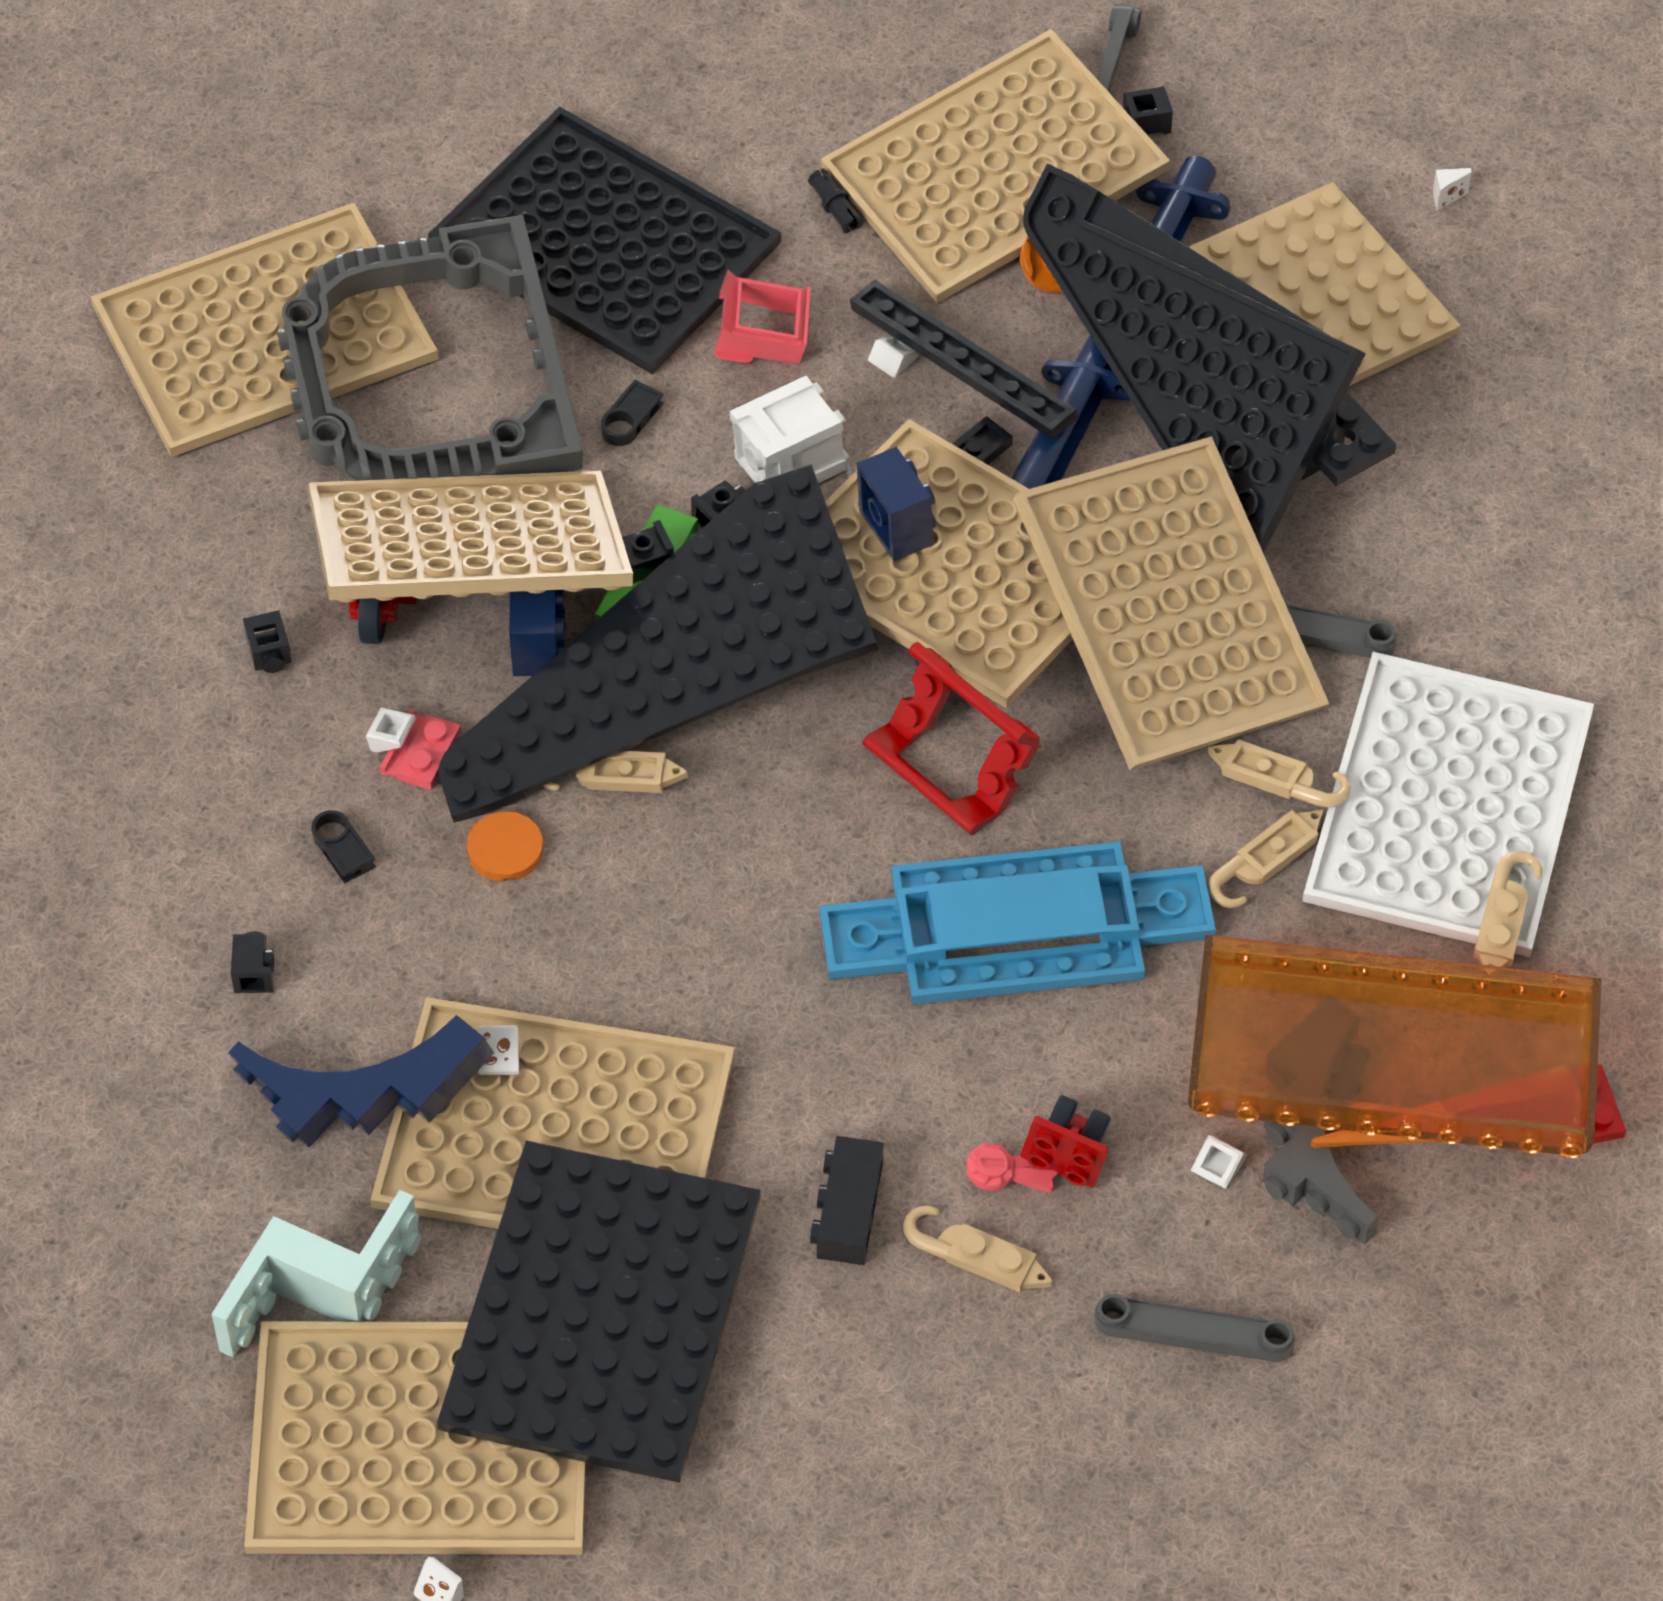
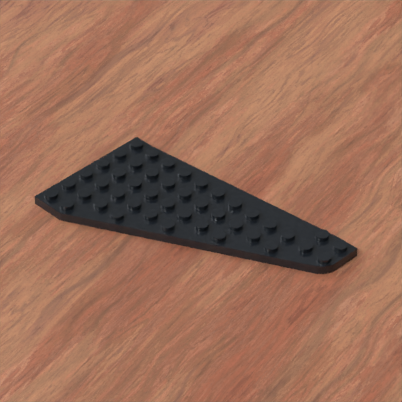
M1047 163L1024 209L1023 224L1027 236L1162 451L1212 436L1264 553L1366 353L1331 337L1086 182Z
M812 464L754 483L455 742L444 753L438 769L453 822L471 819L525 798L526 792L793 678L877 651L876 639Z

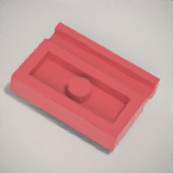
M410 709L408 714L415 715L416 720L402 747L388 750L380 766V774L396 777L397 780L432 790L439 776L440 761L444 753L457 741L461 733V726L425 714V716L416 714L415 710Z

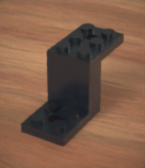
M1346 392L1301 481L1321 470L1335 486H1338L1395 454L1396 443ZM1345 437L1349 438L1353 443L1349 445L1344 444Z

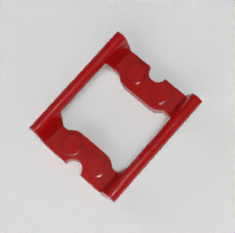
M915 642L909 649V654L920 662L911 679L914 684V697L902 698L890 722L869 733L864 738L862 744L966 832L974 835L981 826L994 820L1007 808L1018 788L1014 779L1015 769L1022 770L1029 767L1039 748L1040 737L1018 719L1013 720L951 669L952 665L932 648H926L921 643ZM951 689L1006 733L999 736L979 771L976 794L956 800L949 798L899 756L922 732L931 729Z

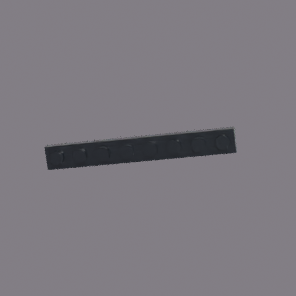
M877 280L872 281L850 299L851 309L1052 440L1078 419L1075 407Z

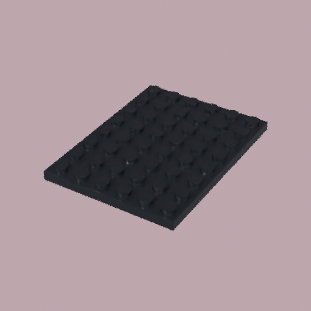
M560 106L428 233V238L439 237V228L523 215L548 313L651 374L724 301V299L719 298V294L727 270L736 277L747 278L782 242L781 232Z
M526 1140L437 1420L438 1430L680 1483L761 1199V1190Z

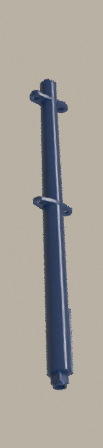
M1201 156L1186 158L1172 184L1162 183L1153 179L1137 189V196L1141 201L1160 207L1151 224L1180 242L1193 217L1223 220L1227 218L1231 210L1230 200L1226 195L1219 192L1208 193L1216 177V169L1208 159ZM1090 335L1075 361L1048 360L1041 369V373L1047 381L1061 386L1056 396L1077 409L1078 419L1053 440L1037 430L1011 478L1028 489L1062 479L1102 399L1130 400L1125 390L1118 386L1121 385ZM1052 370L1059 372L1060 375L1053 373Z

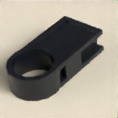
M634 380L602 417L601 430L604 440L614 446H624L634 441L639 432L664 404V402L660 401L663 393ZM615 421H625L632 428L625 433L616 434L610 432L607 426Z
M327 810L314 818L311 827L313 840L344 884L376 868L373 863L375 857L343 813L336 810ZM327 823H338L345 828L340 836L333 839L321 837L317 833L319 828Z

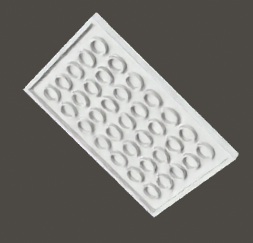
M1373 652L1339 768V773L1345 775L1350 781V795L1343 803L1329 807L1327 810L1302 902L1476 944L1496 865L1501 857L1509 852H1527L1540 862L1542 866L1541 879L1534 877V870L1531 866L1525 863H1518L1512 867L1509 880L1523 886L1529 895L1515 954L1530 957L1594 704ZM1337 780L1335 782L1333 793L1339 791L1341 788V784Z

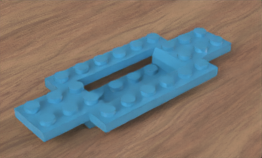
M1120 841L892 865L891 878L895 898L819 906L829 980L907 972L912 1004L1144 980L1145 968L1140 946L1214 939L1216 933L1203 865L1129 873L1127 865L1124 864ZM1097 934H1099L1100 943L946 959V951Z

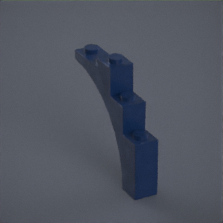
M456 1015L434 1036L407 1053L377 1065L349 1071L316 1072L287 1067L260 1056L239 1041L228 1054L237 1064L233 1071L244 1082L251 1085L256 1081L263 1087L260 1094L273 1105L271 1111L279 1120L275 1127L292 1143L298 1138L310 1147L337 1117L351 1130L358 1126L368 1135L375 1130L397 1105L410 1117L414 1118L419 1114L430 1123L494 1052L481 1034Z

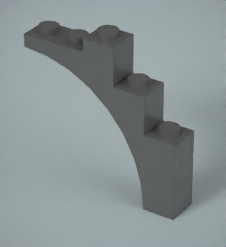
M1329 997L1267 1056L1265 1074L1268 1081L1277 1090L1286 1091L1266 1109L1264 1128L1272 1141L1278 1145H1285L1265 1163L1262 1182H1264L1267 1191L1278 1200L1284 1198L1292 1206L1302 1196L1306 1197V1202L1315 1212L1319 1214L1326 1213L1336 1221L1337 1227L1346 1237L1351 1239L1356 1237L1365 1245L1376 1233L1379 1216L1355 1194L1339 1171L1330 1148H1314L1310 1146L1312 1139L1326 1135L1322 1118L1323 1095L1326 1083L1338 1060L1345 1053L1346 1047L1351 1046L1357 1039L1360 1019Z

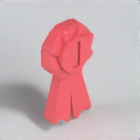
M982 1143L972 1150L966 1161V1175L969 1180L979 1189L987 1191H1000L1013 1181L1034 1189L1051 1192L1054 1186L1053 1180H1055L1058 1173L1049 1169H1038L1020 1155L1011 1156L1004 1146Z

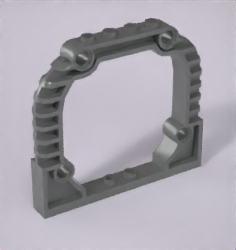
M523 215L439 228V237L426 238L425 236L419 237L415 241L405 242V240H400L396 244L384 245L382 243L376 244V247L365 249L358 247L355 248V251L345 254L339 253L334 256V259L316 268V272L309 278L306 284H303L299 297L291 298L284 304L282 308L283 329L277 330L279 347L281 351L287 350L289 359H284V368L287 381L294 380L295 388L290 389L294 411L301 410L302 418L297 419L300 440H307L312 459L323 466L335 465L345 477L347 474L356 481L553 473L582 469L583 449ZM437 279H447L453 287L458 289H470L481 283L502 292L508 297L524 295L529 319H525L526 332L529 341L535 340L537 348L533 349L534 364L536 370L542 369L548 394L539 395L534 404L519 419L512 417L496 419L489 428V434L479 437L415 448H383L359 439L352 417L344 410L333 407L320 349L326 345L330 337L329 312L346 298L369 290ZM324 440H333L331 442H323Z

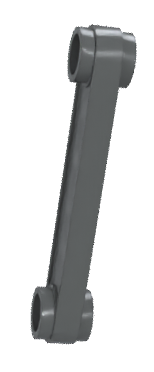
M1114 4L1109 21L1111 35L1097 75V80L1109 93L1127 36H1136L1140 26L1142 10L1132 5Z
M1286 604L1304 645L1369 658L1372 657L1373 652L1391 655L1395 649L1396 633L1394 627L1389 622L1383 620L1368 621Z
M1118 1294L1104 1296L1095 1308V1324L1098 1330L1107 1336L1271 1362H1280L1287 1359L1292 1354L1295 1337L1291 1326L1279 1319L1253 1318L1126 1298ZM1109 1311H1115L1121 1314L1122 1317L1111 1319L1104 1314ZM1270 1337H1278L1281 1338L1285 1343L1281 1345H1275L1270 1343L1267 1339Z

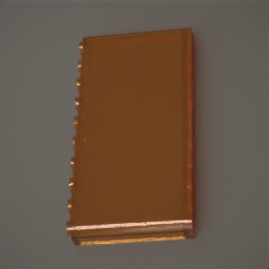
M1205 934L1188 1105L1199 1115L1205 1117L1223 1116L1238 1118L1243 1121L1276 1122L1285 1126L1303 1125L1319 1127L1328 1131L1335 1129L1358 1131L1365 1135L1382 1134L1399 1136L1407 1140L1426 1139L1440 1141L1445 1144L1461 1143L1478 1145L1487 1149L1505 1148L1521 1150L1531 1154L1540 1152L1558 1154L1567 1158H1577L1591 1150L1595 1136L1602 978Z

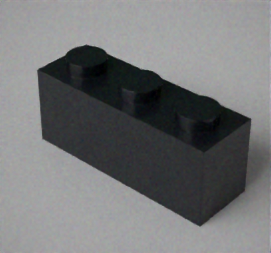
M836 1136L834 1151L826 1150L823 1174H829L827 1185L820 1184L817 1197V1208L822 1209L821 1220L813 1219L810 1243L817 1244V1259L865 1266L884 1162V1142Z

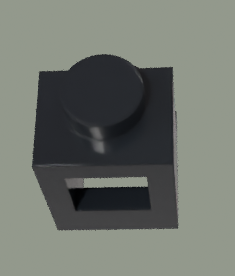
M1164 86L1124 93L1123 109L1146 134L1164 132V134L1171 133L1173 110Z
M724 480L701 496L695 494L691 497L692 517L698 518V525L703 528L746 490L739 484L733 487Z
M660 520L654 521L653 527L622 537L633 571V583L645 579L674 553V546Z
M279 610L243 618L246 641L255 671L263 669L267 673H276L282 670L285 664L292 663L290 647ZM275 628L274 630H269V631H265V632H261V633H256V634H255V632H259V631H264V630H268V629Z
M252 931L245 934H233L231 979L234 993H273L274 991L271 973L274 972V950L267 949V937L261 932Z

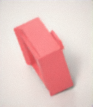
M727 270L719 294V298L724 299L722 326L715 345V356L722 360L745 364L751 363L754 357L785 363H800L807 346L811 287L807 286L806 289L740 278ZM740 303L765 306L767 309L780 312L795 313L794 335L739 325Z

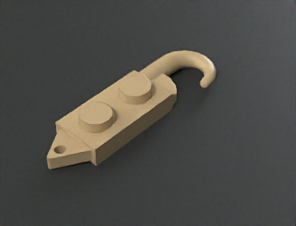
M1239 739L1235 744L1208 746V754L1220 766L1222 776L1290 800L1293 797L1319 807L1329 808L1343 803L1350 795V781L1339 772H1334L1333 778L1341 784L1340 790L1335 793H1325L1312 788L1314 774L1312 769L1307 766V763Z
M622 751L575 772L577 781L589 790L662 793L663 788L688 778L687 770L667 759L666 753ZM553 782L543 785L548 790L558 791L560 789L559 784Z
M1293 810L1289 811L1238 850L1235 857L1212 874L1207 886L1209 897L1214 903L1226 908L1240 907L1247 902L1245 896L1237 899L1227 898L1222 894L1221 886L1234 876L1249 884L1257 885L1261 883L1263 885L1318 842L1319 833L1317 831L1323 816V810L1295 813Z
M1509 852L1501 857L1496 865L1473 958L1478 959L1486 981H1490L1506 966L1512 967L1529 895L1526 889L1517 882L1509 880L1512 867L1518 863H1525L1532 867L1536 879H1541L1542 877L1540 862L1527 852Z
M919 1206L912 1209L905 1217L903 1223L904 1235L909 1243L920 1250L940 1257L950 1264L1017 1292H1020L1021 1289L1052 1286V1279L1037 1262V1254L964 1223L948 1227L938 1239L924 1234L917 1229L916 1222L924 1215H938L939 1210L932 1206Z

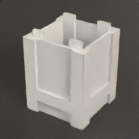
M807 376L730 411L735 442V459L754 483L811 464L818 483L846 471L845 459L849 458V455L843 449L842 442L843 422L846 419L839 410L833 412L820 396L824 394L822 388L817 382L812 384Z

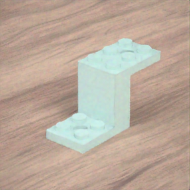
M401 1190L398 1191L360 1254L273 1216L211 1314L219 1351L234 1358L240 1347L246 1348L254 1337L255 1323L261 1314L267 1315L271 1311L276 1300V1294L340 1322L373 1321L381 1308L382 1294L387 1287L392 1289L396 1285L402 1271L401 1263L406 1255H414L421 1241V1234L418 1229L419 1215L416 1213L414 1196Z

